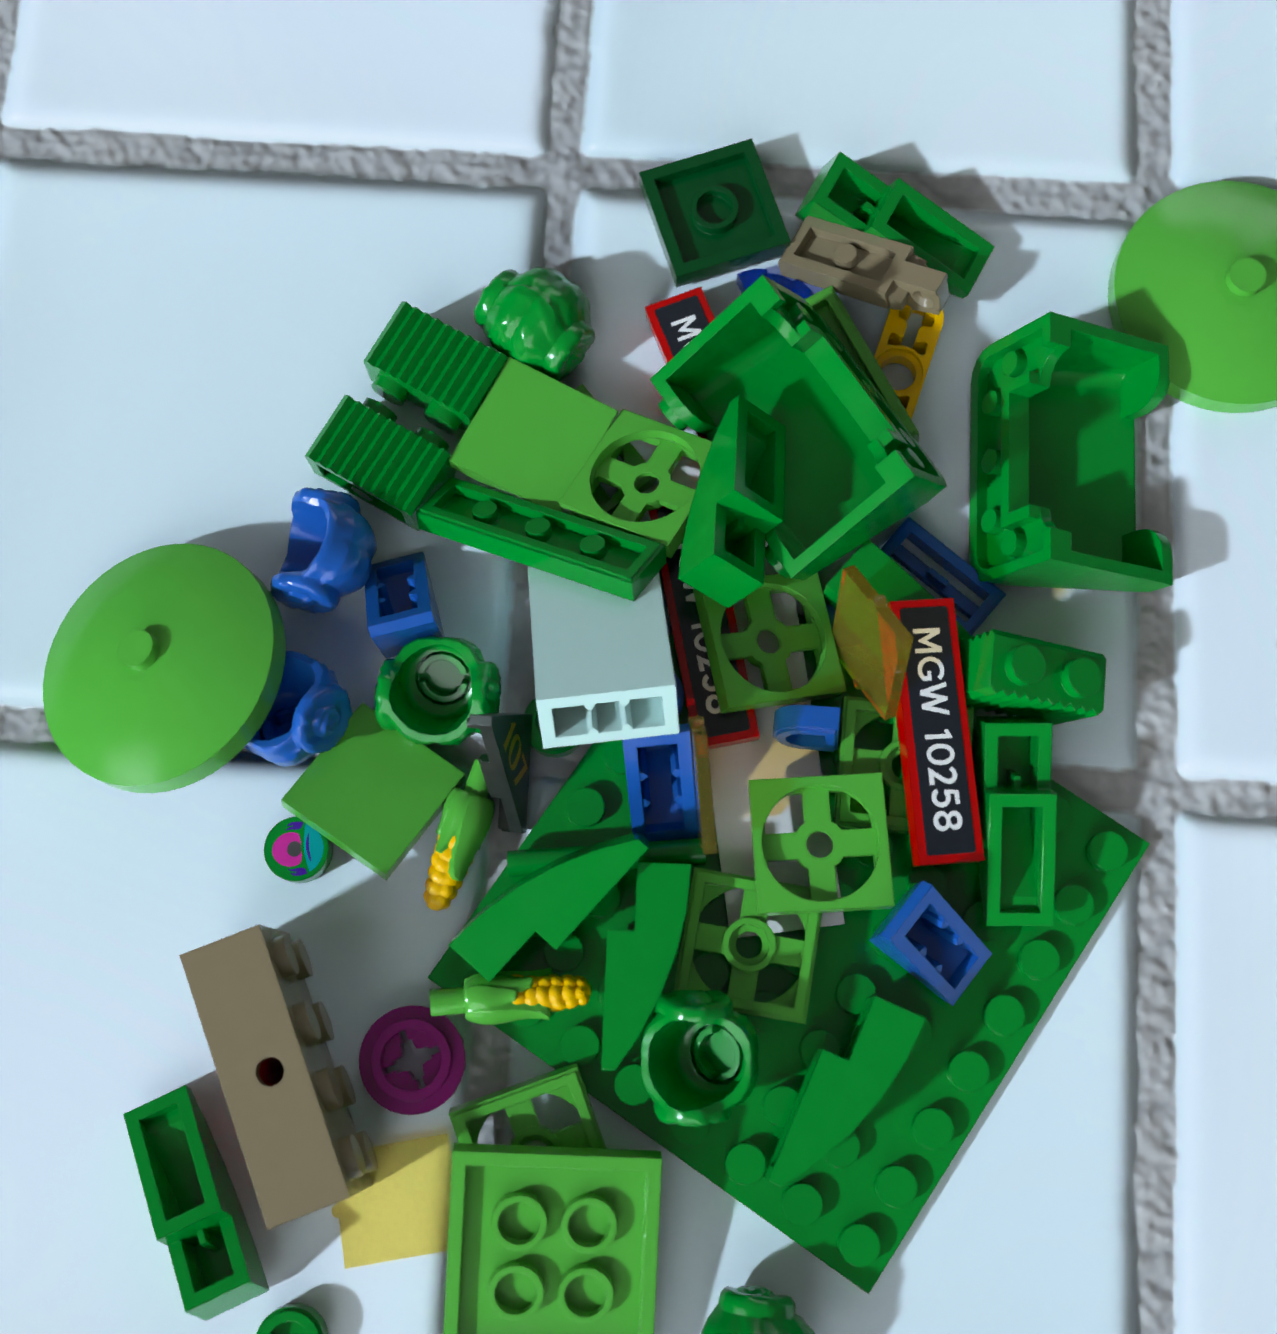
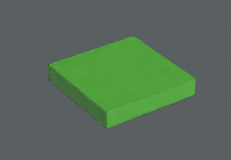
M509 357L449 458L451 468L500 493L562 512L559 505L560 499L617 418L618 411Z
M362 702L349 718L348 728L341 740L331 750L320 752L284 795L281 802L286 810L387 881L442 811L450 792L455 787L460 788L464 783L465 773L425 745L414 743L397 730L383 729L376 720L375 711Z

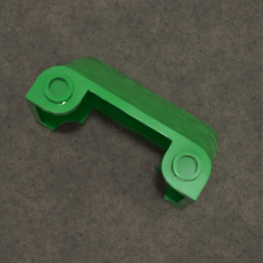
M763 274L650 379L663 397L658 405L665 417L679 430L684 431L689 426L691 429L705 434L710 441H713L730 401L738 395L786 426L784 521L765 534L768 544L765 546V557L771 566L785 578L808 579L925 505L947 487V483L938 468L817 311L802 297Z
M1050 311L990 344L982 351L972 371L970 399L969 563L976 569L979 581L1001 586L1124 592H1152L1173 585L1171 544L1166 535L1159 531L1151 529H1139L1136 531L1134 420L1154 410L1167 395L1170 384L1169 346Z

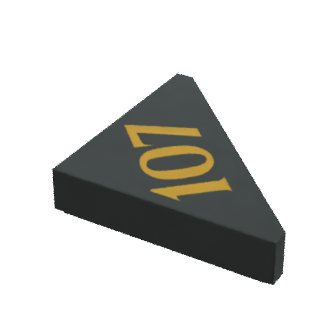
M469 714L466 722L467 727L480 729L487 752L481 754L478 760L488 793L491 797L499 798L498 828L504 832L525 833L533 714Z

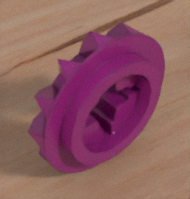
M403 1006L381 1016L367 1031L359 1052L360 1076L369 1095L385 1109L403 1115L423 1114L444 1104L456 1093L467 1067L464 1039L447 1016L431 1017L430 1008L424 1006ZM403 1032L406 1033L408 1040H412L413 1045L417 1049L427 1047L429 1049L439 1048L440 1052L431 1055L432 1059L423 1064L425 1075L422 1078L426 1086L422 1088L420 1080L415 1079L411 1071L399 1072V1070L391 1073L387 1071L388 1067L395 1065L396 1060L401 1059L405 1055Z

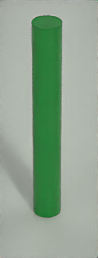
M704 838L649 841V847L630 869H637V862L706 864ZM590 845L507 851L509 877L527 876L559 857Z

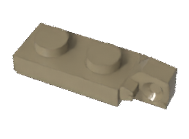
M809 215L805 218L791 240L790 246L786 248L778 261L782 276L823 289L832 285L836 293L886 309L890 307L893 310L902 311L907 304L913 310L939 315L950 297L947 273L928 268L926 265L927 261L915 255L913 246Z

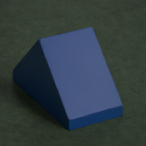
M423 551L371 564V577L365 584L367 627L371 639L386 659L397 656L405 644L418 637H445Z
M679 724V733L622 740L632 833L640 832L649 841L699 838L689 724Z
M924 880L905 892L869 939L872 944L951 1006L955 1004L992 955L991 951L939 892Z

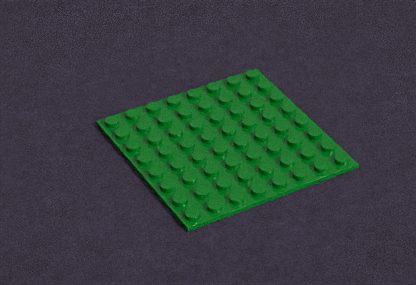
M798 613L799 625L807 624L805 617ZM671 632L668 637L673 670L682 684L673 634ZM834 637L847 691L839 697L811 701V705L841 708V701L844 696L894 700L892 674ZM813 650L803 651L808 681L817 670ZM684 695L683 708L678 720L679 724H689L698 837L704 838L706 864L691 865L690 895L694 867L721 872L705 750L699 752L695 750ZM894 715L880 717L864 726L855 736L854 748L883 751L892 743ZM973 728L972 757L975 774V729ZM622 740L598 742L591 745L518 850L586 846L632 833ZM834 750V752L819 751L822 776L837 775L838 750ZM898 755L892 761V770L897 777L903 779L901 755ZM1051 779V790L1057 793L1054 926H986L983 919L979 862L913 867L909 834L888 833L895 905L909 888L924 880L939 892L991 951L992 955L955 1004L951 1006L869 941L892 909L843 911L845 924L820 927L806 1024L739 1013L746 1016L752 1022L757 1032L759 1071L757 1082L751 1095L745 1102L731 1108V1117L725 1122L691 1127L665 1124L656 1116L653 1107L654 1102L645 1090L641 1078L640 1066L642 1035L645 1028L655 1017V1009L640 1037L617 1070H601L607 929L635 931L637 869H629L556 950L535 931L501 969L533 971L551 967L553 974L559 976L565 974L582 976L586 978L592 988L588 1003L583 1006L577 1005L573 1009L566 1008L557 1012L552 1011L549 1020L524 1019L494 1026L555 1070L577 1062L588 1094L869 1294L1150 843ZM883 783L886 816H888L889 787ZM829 793L831 821L833 822L835 793ZM873 856L842 859L836 867L841 897L852 894L869 879L874 870ZM506 866L466 924L489 902L525 876L509 877L508 866ZM724 893L712 900L703 909L699 917L700 923L729 927ZM685 920L676 958L662 994H667L674 990ZM803 929L774 933V935L804 941L805 932ZM756 935L737 938V952L744 958L758 956L762 950L760 937ZM449 946L427 978L441 988L463 987L465 978L479 972ZM694 949L692 960L701 980L710 990L721 991L727 995L732 965L727 961L725 955ZM769 963L765 968L759 970L754 1001L766 1003L784 994L797 980L800 968ZM867 997H880L926 1018L927 1020L904 1066L883 1098L858 1127L820 1162L782 1188L768 1182L764 1176L816 1049H825L843 1057Z

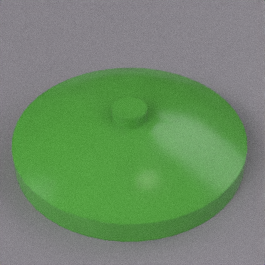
M1213 181L1183 188L1164 197L1150 207L1136 221L1116 254L1108 282V306L1113 329L1169 346L1170 384L1167 394L1184 403L1201 409L1224 413H1250L1277 407V190L1239 181Z
M170 544L158 546L137 553L116 564L96 579L76 600L63 619L48 653L43 679V704L47 724L55 743L63 755L79 770L111 787L134 793L168 792L186 787L213 774L233 759L249 743L262 726L278 694L286 655L285 630L278 605L265 584L247 567L232 556L204 545Z

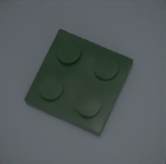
M752 138L639 172V185L676 288L781 256L791 244Z

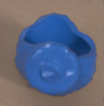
M306 487L296 491L292 498L291 510L293 519L287 555L279 574L274 575L270 581V592L279 603L286 607L300 609L313 614L326 613L337 608L341 597L362 589L370 579L371 561L377 551V542L372 527L361 515L358 500L344 492Z
M286 651L283 677L278 694L262 726L245 748L263 757L265 760L282 767L299 765L317 753L331 750L345 734L349 718L353 714L348 692L339 686L335 672L329 670L325 664L305 654Z

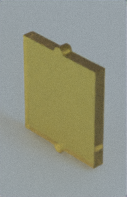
M852 565L843 568L832 632L840 663L852 677L855 688L862 690L885 721L896 717L914 637L888 607L886 597L883 594L879 595L857 567Z
M701 716L687 717L691 736L698 833L703 853L713 854L718 852L707 733L703 718Z
M448 1134L373 1146L378 1164L377 1170L369 1172L373 1186L350 1198L337 1202L331 1210L332 1215L335 1218H339L345 1269L447 1251L452 1168Z

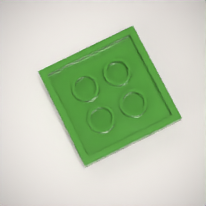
M454 1143L452 1150L443 1334H654L662 1174L661 1151Z

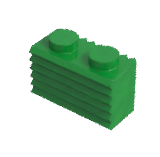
M402 301L363 362L371 381H373L371 387L377 394L398 406H403L407 399L425 409L423 413L425 418L434 426L447 433L455 434L458 428L464 431L467 430L508 358L502 352L495 351L491 346L484 345L481 341L473 339L470 335H465L459 329H454L449 324H444L438 318H433L428 313L422 312L417 307H412L406 301Z
M344 395L306 453L305 458L317 475L419 531L416 511L451 477H455L456 470L451 468L449 463L451 454L448 450L450 446L436 433L424 427H418L414 433L407 430L403 425L395 423L398 419L395 413L372 398H366L362 404L360 401H355L349 395Z
M991 629L990 632L984 631L982 635L976 634L975 637L969 636L968 639L962 638L961 642L959 641L966 707L973 706L975 710L983 708L985 712L994 710L996 714L1006 713L1007 716H1041L1051 722L1052 725L1098 716L1104 709L1106 658L1103 654Z

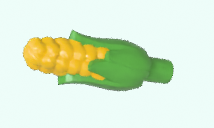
M477 759L474 760L464 789L455 787L447 796L441 820L436 830L438 836L434 853L431 856V865L428 868L429 877L425 882L426 890L423 895L427 903L426 906L434 911L447 909L451 904V900L457 896V890L461 888L463 880L468 873V868L473 863L476 852L480 850L494 816L495 804L492 799L488 798V789L479 760Z
M551 967L533 971L500 970L490 982L480 973H475L464 979L463 987L430 989L431 1017L465 1014L467 1021L480 1025H497L524 1019L549 1020L552 1011L557 1012L566 1008L573 1009L577 1005L583 1006L587 1004L592 988L586 978L568 974L559 976L553 974Z

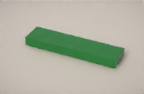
M453 477L416 511L420 530L631 601L636 600L667 563L666 547L664 544Z

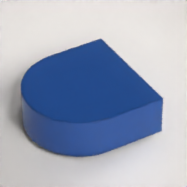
M788 705L780 707L774 714L773 737L779 743L792 748L834 752V750H838L841 708L814 705Z

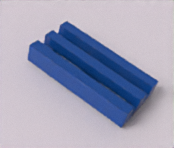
M909 516L880 548L885 554L894 558L942 598H954L955 608L969 619L965 622L956 614V620L971 636L1007 595L995 584L979 581L975 568ZM908 539L983 599L984 602L980 607L952 586L941 574L930 568L901 544Z

